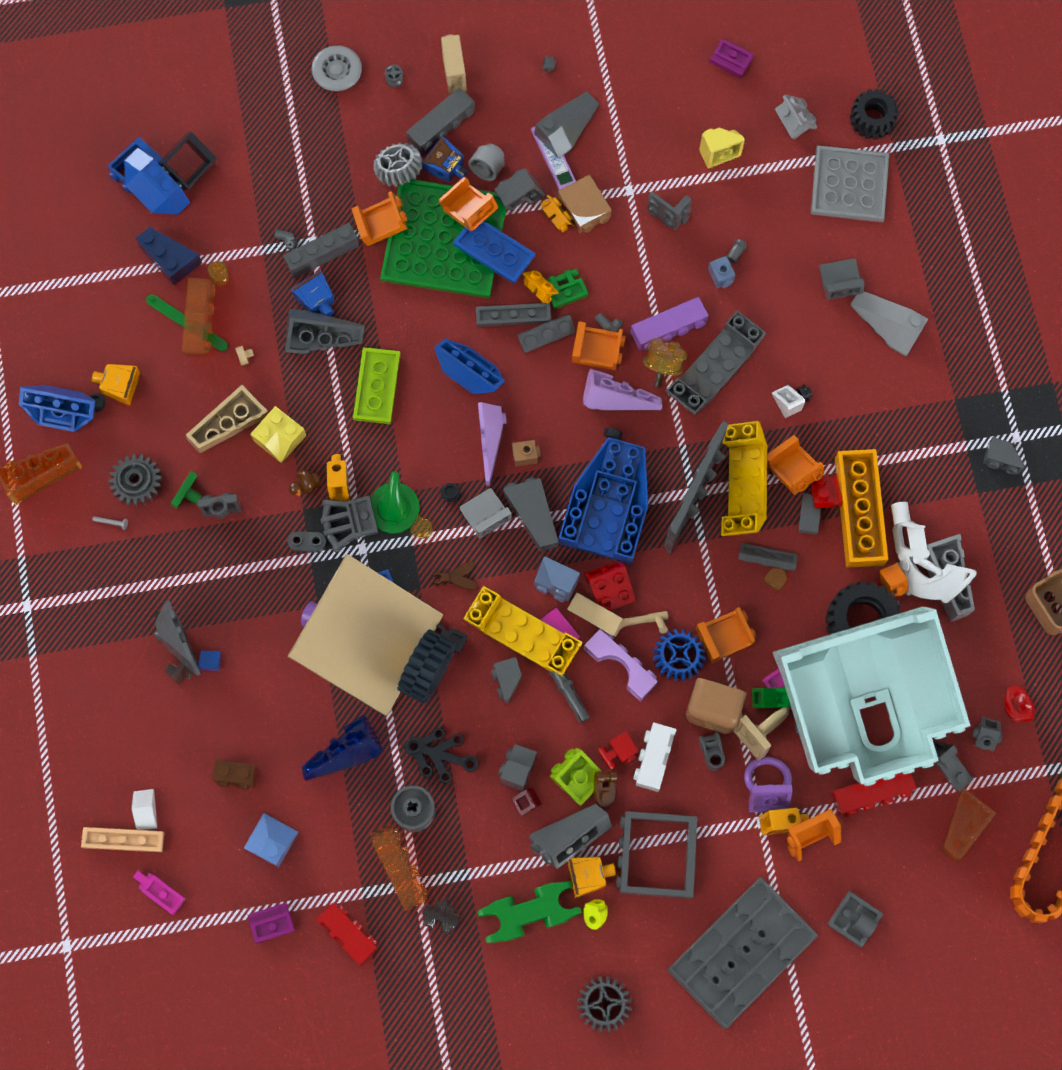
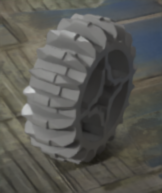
M401 142L398 145L393 143L391 147L386 146L385 150H380V154L376 155L373 166L375 175L383 185L387 184L389 187L391 185L397 187L398 184H401L403 186L405 182L410 183L411 179H416V175L420 174L422 157L413 145L408 143L402 144Z

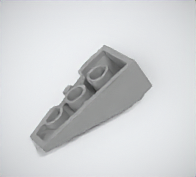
M865 291L862 294H857L850 305L864 321H867L874 328L877 335H880L891 349L904 356L908 355L928 321L926 317L909 308Z

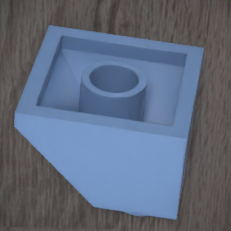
M264 813L244 849L279 867L299 832Z

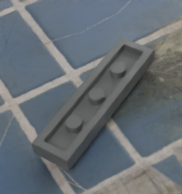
M550 303L476 307L477 327L542 324L551 321Z

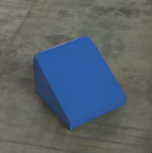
M201 651L198 668L207 671H220L221 651Z

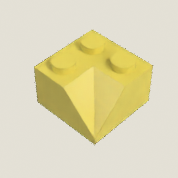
M722 128L706 130L702 134L699 151L707 168L740 157L745 139L735 130L727 131Z
M275 406L252 431L251 437L256 444L280 463H283L306 437V433L303 427Z

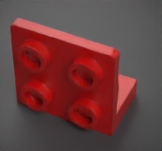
M620 560L584 573L587 582L591 586L596 603L611 611L636 601L626 567Z

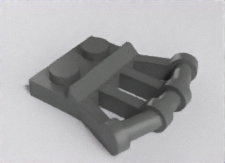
M370 496L346 502L323 500L322 506L324 508L320 521L324 525V537H327L332 544V549L335 553L341 551L344 546L354 539H361L362 537L378 533ZM331 507L347 508L345 512L330 515ZM349 518L350 524L332 528V522ZM352 530V533L340 542L335 537V534Z

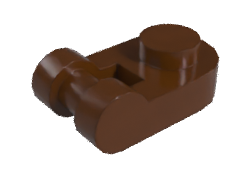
M598 771L594 774V800L600 806H610L615 799L616 771H608V773ZM604 781H607V786H603Z

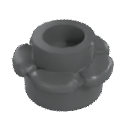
M546 55L544 58L542 70H545L547 73L550 70H554L556 60H553V55L551 57Z

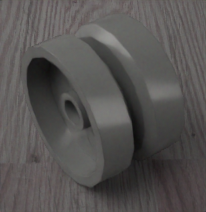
M406 786L394 795L391 802V814L396 824L402 830L410 833L420 832L427 829L433 822L435 804L431 794L424 788ZM413 806L417 809L415 813L410 811V808Z

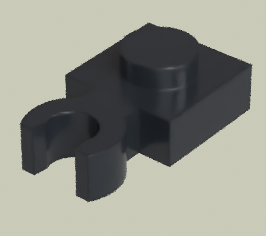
M437 624V629L442 631L440 635L456 642L454 652L460 654L468 636L452 627L447 632L444 626Z

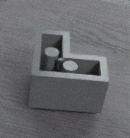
M525 168L517 170L511 178L503 180L495 188L503 204L510 211L525 201L532 205L546 195L537 179Z
M514 744L513 749L509 748L505 758L507 762L506 764L502 763L498 773L499 778H501V784L523 792L537 752Z

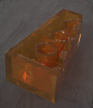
M188 278L182 353L184 355L207 357V352H210L211 341H209V333H212L211 316L214 313L213 300L216 292V286L210 279Z
M388 824L370 833V839L404 910L407 911L427 901L425 895L428 892L424 883L419 884L416 878L419 876L415 865L410 866L408 858H411L406 846L402 848L399 843L402 837L398 829L393 830L391 824Z

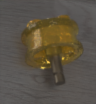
M652 339L648 343L647 348L649 352L644 357L643 364L657 372L654 386L661 387L664 374L681 375L683 373L682 363L683 360L687 359L688 354L680 348L679 343H667L659 339Z

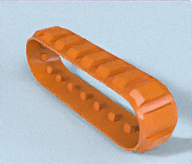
M1062 778L1058 780L1054 789L1057 794L1050 798L1046 809L1049 810L1048 813L1042 815L1038 824L1040 831L1035 832L1030 841L1032 848L1026 850L1022 862L1024 865L1017 869L1013 878L1016 883L1010 887V899L1014 902V910L1021 918L1027 917L1033 923H1045L1048 918L1055 920L1062 914V891L1060 890L1056 894L1058 899L1055 906L1051 904L1047 908L1049 913L1043 915V911L1040 909H1036L1035 912L1031 910L1029 903H1025L1023 899L1025 897V890H1023L1024 882L1030 880V869L1033 863L1037 864L1039 860L1037 854L1041 845H1046L1047 839L1045 837L1049 828H1053L1056 823L1053 819L1057 811L1062 810Z

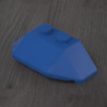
M137 148L125 159V186L151 213L178 215L190 203L181 187L152 157L141 149Z
M445 338L434 348L443 373L472 394L495 392L505 382L498 367L464 344L451 342Z
M21 386L19 406L38 425L75 432L94 419L95 400L83 392L53 386Z

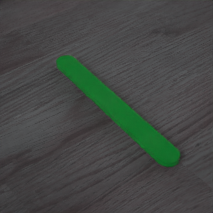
M149 295L146 298L148 305L221 352L227 350L228 344L225 340L157 296Z

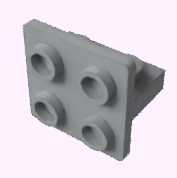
M786 94L783 96L784 102L775 110L792 139H796L809 128L814 130L818 128L815 123L816 119L813 114L809 113L804 99Z

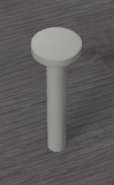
M96 516L92 518L93 521L122 526V530H126L128 526V519H124L122 522Z

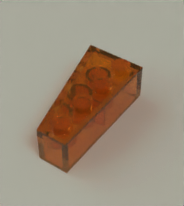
M65 443L44 450L43 453L31 454L26 456L27 458L13 460L6 465L0 466V483L11 501L17 505L81 468L82 465L69 444Z

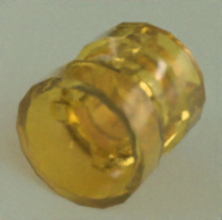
M220 261L212 262L209 265L208 272L212 282L216 285L225 284L229 279L226 265Z

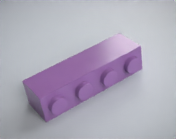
M697 297L631 325L630 333L639 351L644 349L650 350L660 342H669L674 336H683L693 328L699 329L705 326L708 314L700 298Z

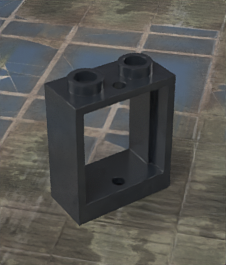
M193 132L185 133L158 164L182 190H189L216 161L217 157ZM185 143L204 161L186 181L167 164Z

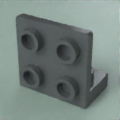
M855 258L821 264L819 266L826 300L863 293L865 284L863 278L860 279Z

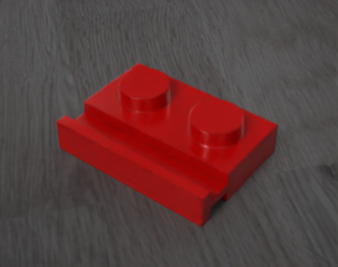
M823 475L819 480L810 484L814 508H833L836 505L842 507L843 501L837 475H834V477Z

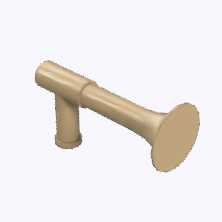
M663 611L644 616L624 618L625 621L620 628L656 622L659 632L663 634L668 631L663 621L668 620V613Z

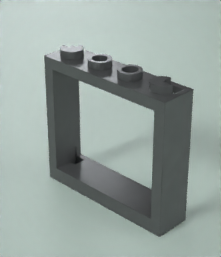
M626 811L624 817L621 816L620 828H623L624 832L623 836L619 837V848H622V856H618V868L621 869V877L617 876L616 889H620V894L692 899L694 893L697 817ZM631 819L688 823L684 890L627 886Z

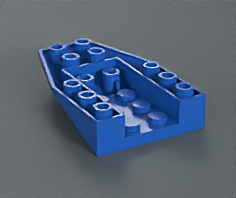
M607 438L574 484L558 544L613 560H620L632 565L648 509L645 447Z

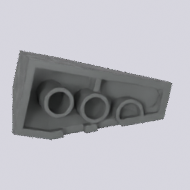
M289 309L285 352L307 354L314 350L321 349V351H324L331 347L362 344L365 325L311 311Z
M168 600L155 621L157 631L154 634L159 643L163 642L169 652L198 676L201 673L186 633L173 606Z

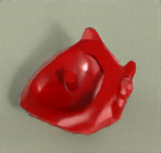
M1018 685L1010 686L1004 698L1005 712L1009 715V718L1013 719L1017 725L1019 720L1025 722L1034 720L1035 707L1028 693Z

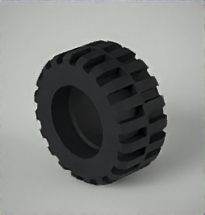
M859 581L857 584L851 583L838 592L827 609L828 613L825 617V623L828 625L826 627L827 634L850 629L846 614L849 608L855 604L871 606L878 612L881 619L903 613L899 611L901 605L899 601H894L895 595L892 592L888 594L885 591L886 587L883 585L879 588L875 582L871 581L869 584H865V581Z

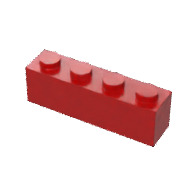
M901 772L895 774V777L889 780L878 779L873 785L864 786V784L856 783L835 790L831 793L838 815L850 817L857 814L856 810L863 808L864 811L875 808L874 804L882 802V805L894 802L893 798L900 796L901 799L910 797L917 788L911 773L903 774Z

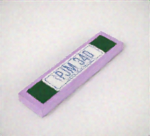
M535 127L531 128V132L558 189L560 190L576 182L564 155L558 159L534 135Z

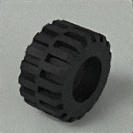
M869 89L867 93L862 92L860 96H857L851 110L850 124L854 126L853 130L855 132H859V136L862 137L864 135L866 136L865 139L872 137L873 140H877V137H880V139L884 138L885 134L888 135L893 129L898 117L899 108L896 106V100H892L893 96L886 94L887 91L883 90V92H880L879 89H875V91ZM876 110L882 114L883 118H870L865 111Z

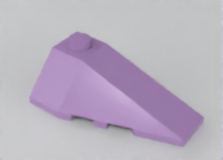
M593 369L589 370L583 395L584 405L588 408L600 410L662 409V399L643 389H637L636 391L625 381L621 384L612 380L613 376Z
M480 402L478 403L485 480L486 486H490L503 433V424H506V413H502L501 406Z

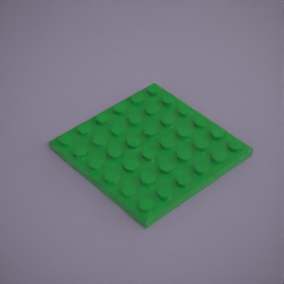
M412 179L410 183L405 182L403 186L399 184L397 196L400 197L403 205L400 207L401 211L405 212L408 220L405 222L407 229L388 237L380 281L490 299L495 272L453 246V242L465 227L446 214L439 203V199L453 186ZM478 190L484 195L489 193L494 197L498 209L484 221L502 232L507 208L497 193Z

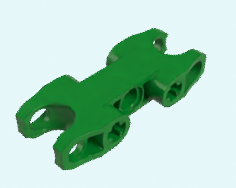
M572 881L550 883L535 888L536 899L515 905L513 896L494 901L487 907L478 910L479 918L493 915L501 922L498 932L485 937L487 944L507 942L525 936L522 926L542 919L546 928L563 924L581 914L580 907L564 909L558 903V896L562 892L573 888Z

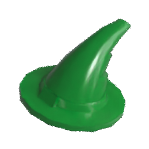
M391 472L389 483L379 487L371 496L377 528L382 532L389 534L402 533L410 529L417 521L420 512L419 500L411 488L399 483L398 472Z

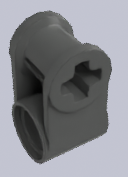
M715 732L714 735L706 737L698 736L707 769L712 772L720 771L724 765L725 757L719 733ZM713 757L718 758L720 765H712L710 759Z

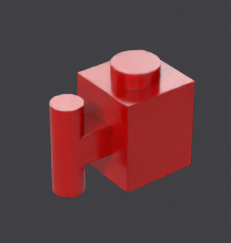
M627 732L609 741L611 751L607 752L604 746L597 750L609 770L616 767L613 761L616 757L620 764L625 762L630 764L637 759L636 755L639 752Z

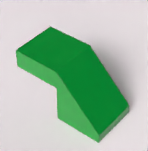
M752 688L753 708H791L786 688Z

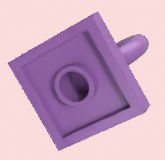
M764 757L760 761L757 759L753 760L747 766L744 773L745 784L751 791L748 805L749 812L789 809L793 791L791 785L792 776L787 765L773 757ZM761 765H773L782 772L784 776L783 784L756 786L752 780L753 771Z

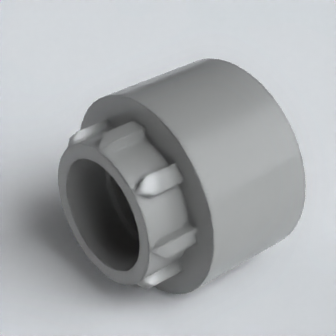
M494 144L482 145L469 160V167L479 178L493 181L505 165L504 153Z

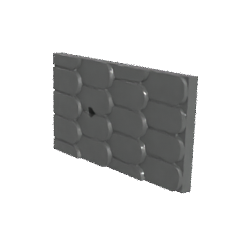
M760 877L667 971L725 1030L792 963L818 934Z

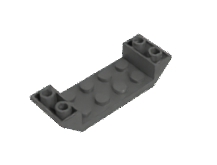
M737 310L725 323L721 333L681 378L677 377L666 390V393L696 415L711 402L753 354L766 335V332Z

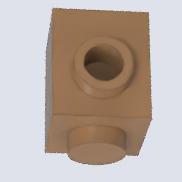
M535 440L512 443L515 467L538 463V457H541L539 446L535 445Z

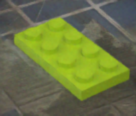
M363 347L353 420L391 424L400 351Z

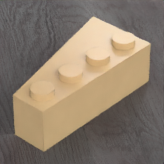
M241 385L186 434V439L199 453H202L262 421L268 415V411Z

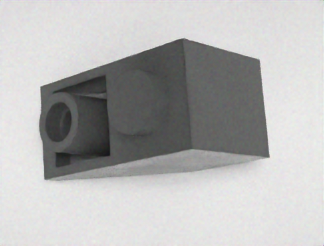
M992 437L988 442L983 464H987L992 469L1000 468L1006 470L1007 473L1013 475L1022 472L1025 465L1011 442Z
M516 657L494 663V670H491L493 680L498 681L500 688H497L499 699H504L505 704L510 702L522 679Z

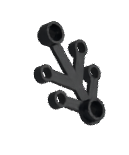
M436 728L433 733L421 739L418 737L408 738L404 744L405 752L409 756L416 758L421 768V775L424 778L431 777L433 770L426 764L422 754L431 757L440 775V781L443 784H448L451 781V774L446 771L441 760L463 766L466 772H474L478 768V761L474 756L462 758L444 752L454 746L459 747L463 744L464 739L460 734L453 735L451 739L434 748L425 745L434 740L441 741L444 739L445 732L441 728ZM441 731L443 735L438 738L435 736V733ZM460 737L461 742L455 743L454 739ZM412 744L418 745L416 750H411L410 747ZM469 761L474 763L472 768L466 766ZM425 768L430 769V774H423V770ZM444 774L449 775L447 781L442 780Z

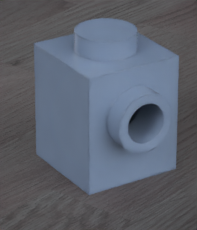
M727 256L709 262L708 271L716 288H726L734 282L735 273Z

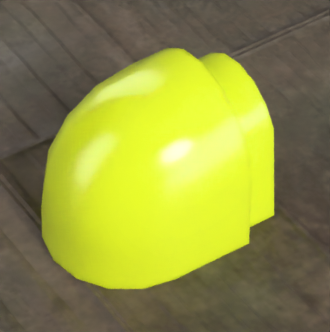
M600 899L588 902L584 908L586 925L596 930L605 923L608 914V906L604 900Z

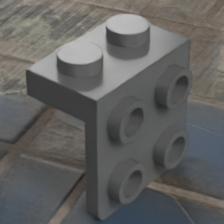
M650 192L647 208L648 212L652 216L660 218L665 226L676 230L681 224H685L689 220L692 199L685 195L674 208L654 192Z

